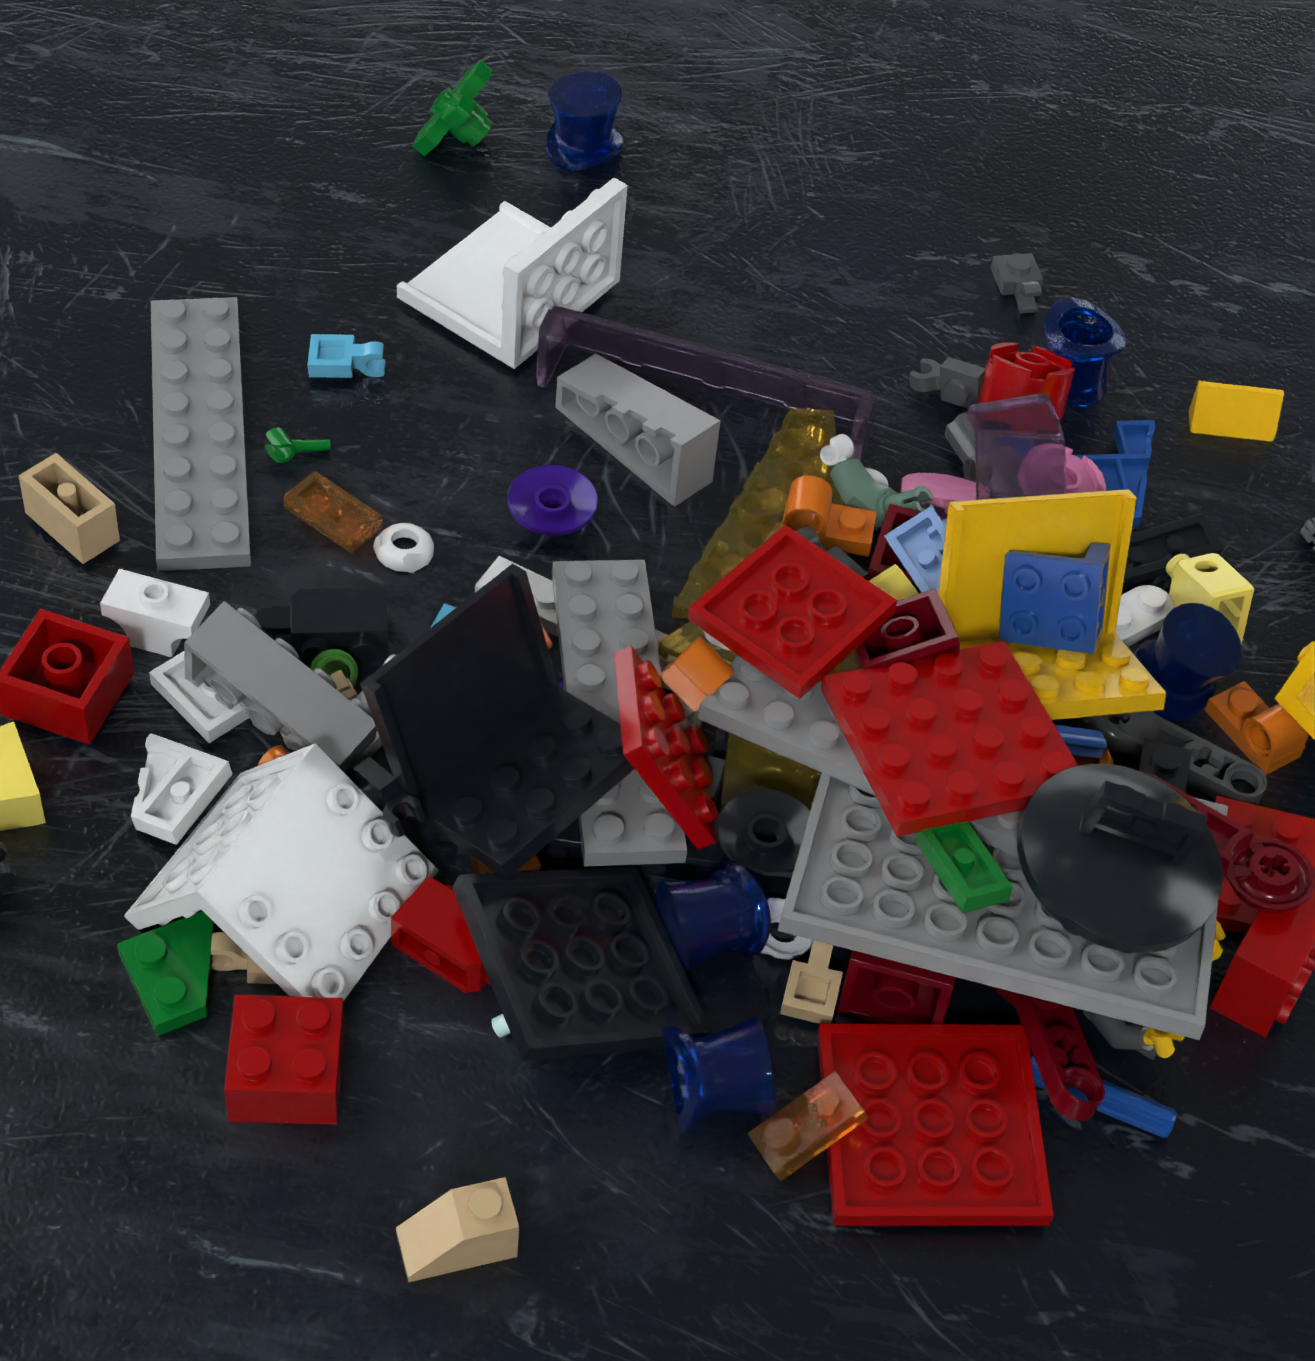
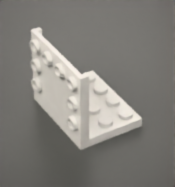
M616 178L611 179L600 189H595L573 211L566 212L553 227L545 225L504 201L500 204L498 213L410 282H400L397 285V298L515 369L620 281L627 185Z
M315 743L241 772L124 917L135 928L140 930L156 924L164 926L172 919L181 916L189 918L197 911L202 910L289 996L343 998L344 1001L391 937V917L429 876L434 878L439 870L405 835L396 837L390 833L383 817V812Z

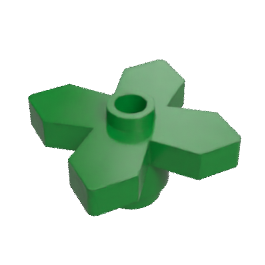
M479 60L465 73L453 90L448 87L442 91L435 99L429 111L432 117L418 132L412 147L423 156H426L439 144L448 131L462 143L468 142L471 146L477 145L488 133L493 122L487 117L488 112L473 99L485 86L493 70Z

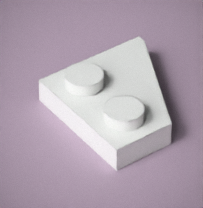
M150 733L145 743L148 752L145 768H140L138 778L140 791L134 798L131 818L136 830L177 845L232 776V771L227 760Z

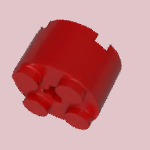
M1010 342L993 345L988 356L977 409L986 414L1002 415L1011 418L1012 426L1027 431L1036 430L1038 423L1059 424L1063 418L1075 367L1071 368L1072 362L1065 356L1042 347L1033 346L1030 353L1017 351L1019 343Z

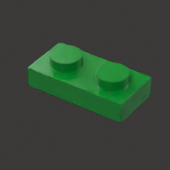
M968 821L922 829L920 832L915 833V842L962 913L1009 902L1013 886Z

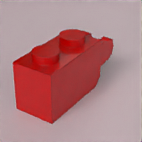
M429 876L391 917V945L464 993L478 992L487 983L490 985L491 983L452 889L453 886L443 885Z

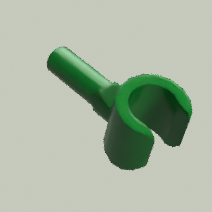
M280 427L267 431L266 437L271 444L264 446L270 457L277 463L289 461L295 453L330 451L331 447L329 439L291 440L286 431Z

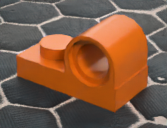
M806 475L795 479L790 486L789 496H787L782 527L787 525L794 531H798L807 525L818 534L824 549L829 550L837 545L845 553L869 557L877 512L832 504V487L822 478Z
M699 636L673 662H670L661 671L659 676L696 712L707 695L712 696L735 670Z
M1245 681L1209 698L1205 707L1208 715L1265 775L1301 757L1309 734L1279 703L1269 708Z

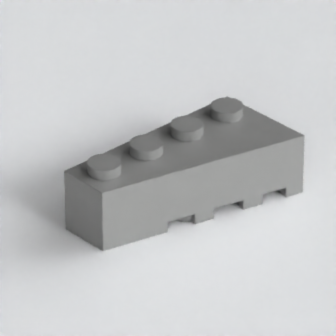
M594 354L557 377L555 408L675 507L713 482L721 420L598 354Z
M223 601L184 642L185 679L196 687H199L204 681L209 683L216 692L214 695L215 699L230 710L237 704L244 707L253 725L265 734L275 735L278 731L284 734L286 737L283 741L292 752L316 743L346 773L376 738L377 728L369 707L358 699L350 701L336 690V683L324 671L318 668L312 671L298 660L297 652L286 641L280 638L273 640L260 630L261 626L257 619L243 608L235 610Z

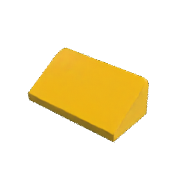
M1198 381L1189 408L1190 431L1196 434L1271 442L1274 440L1277 432L1284 391Z

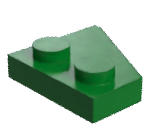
M203 911L189 918L177 920L117 944L121 961L157 1036L207 1017L208 983L211 977L212 961L211 941L212 934L215 933L216 924Z

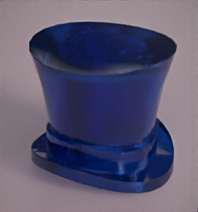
M594 71L576 72L559 78L550 86L548 98L555 120L547 134L546 150L550 161L555 166L572 171L587 169L611 159L622 150L623 138L613 127L622 97V89L613 77Z
M1063 298L1055 302L1047 312L1043 327L1046 342L1045 349L1051 350L1060 357L1069 359L1072 362L1071 368L1075 367L1066 405L1073 407L1090 406L1099 402L1104 397L1107 391L1109 358L1119 354L1124 349L1126 336L1120 326L1094 304L1080 298Z
M1186 603L1173 608L1165 617L1158 639L1145 641L1135 651V657L1166 692L1164 710H1155L1156 715L1169 721H1180L1194 717L1206 708L1209 698L1214 696L1216 681L1232 673L1238 667L1242 656L1240 638L1231 622L1216 609L1200 603Z
M732 860L722 862V869L713 871L710 874L711 878L660 881L656 894L657 912L685 972L730 949L733 951L741 949L745 957L756 956L764 949L768 941L771 929V914L767 899L756 880L742 866Z
M752 1017L728 1029L700 1038L696 1036L689 1037L684 1031L675 1026L662 1028L680 1134L690 1133L698 1119L707 1117L709 1113H748L773 1116L776 1107L773 1070L766 1036L762 1024L757 1017Z

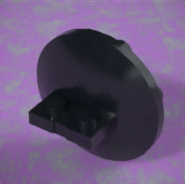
M1086 764L1066 769L1049 778L1037 789L1021 816L1017 833V850L1020 865L1028 885L1043 907L1061 923L1068 933L1081 936L1097 945L1127 954L1157 952L1177 946L1196 934L1214 911L1222 890L1223 871L1221 857L1216 841L1206 825L1207 816L1198 813L1185 798L1168 785L1140 771L1111 764Z

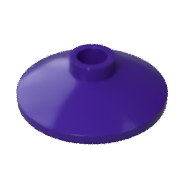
M542 465L522 472L513 480L508 490L507 504L513 518L524 528L535 533L556 536L573 533L586 526L596 513L598 497L591 481L580 472L560 465Z

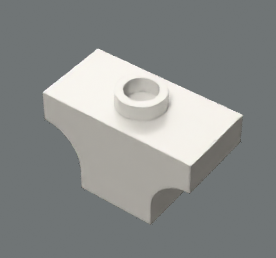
M119 569L100 602L102 616L114 620L123 628L126 636L129 637L130 646L173 657L181 640L188 639L198 629L210 606L209 592Z

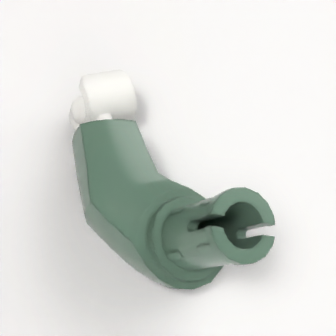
M839 434L830 438V444L821 449V461L827 465H835L830 472V476L845 506L876 511L874 527L882 529L889 504L920 512L930 506L934 508L932 503L922 506L919 504L934 500L931 491L925 486L897 493L890 487L875 482L859 459H849L853 455L854 446L852 440L847 435Z

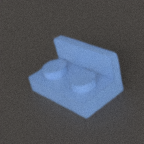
M932 506L884 535L921 593L936 589L937 593L939 591L947 518L941 520Z

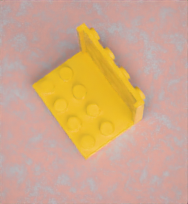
M1129 489L949 502L938 595L957 633L960 649L1001 642L999 632L1005 556L1009 550L1085 558L1091 542L1111 544L1103 632L1094 654L1006 642L1051 720L1164 710L1166 692L1116 634L1137 499Z

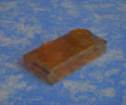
M316 471L312 472L283 496L285 509L350 553H353L383 528L381 514Z
M834 1071L747 1134L774 1174L782 1181L869 1118L836 1071Z

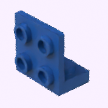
M1091 542L1085 558L1009 550L1005 556L999 639L1010 643L1094 654L1103 632L1111 544Z

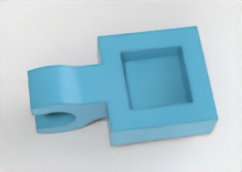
M311 334L307 364L309 377L352 378L353 368L360 370L363 374L370 377L384 376L386 365L383 359L384 344L381 342L355 344L354 335Z

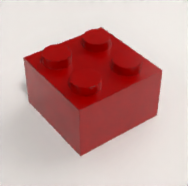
M40 608L0 669L1 715L90 745L134 675L129 637Z
M1308 899L1298 909L1280 914L1258 912L1231 961L1210 1009L1265 1038L1275 1020L1282 1024L1286 1023L1315 968V901Z
M235 995L224 1088L228 1122L337 1125L344 1043L343 998Z

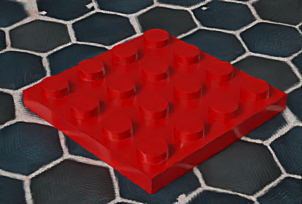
M1005 641L964 648L957 652L944 653L937 657L912 663L897 662L889 668H861L823 676L821 691L896 837L918 833L922 829L969 822L1025 810L1034 793L1045 781L1061 771L1078 766Z
M819 1024L817 1040L833 1226H1050L1054 1215L1030 1047L1022 1025Z

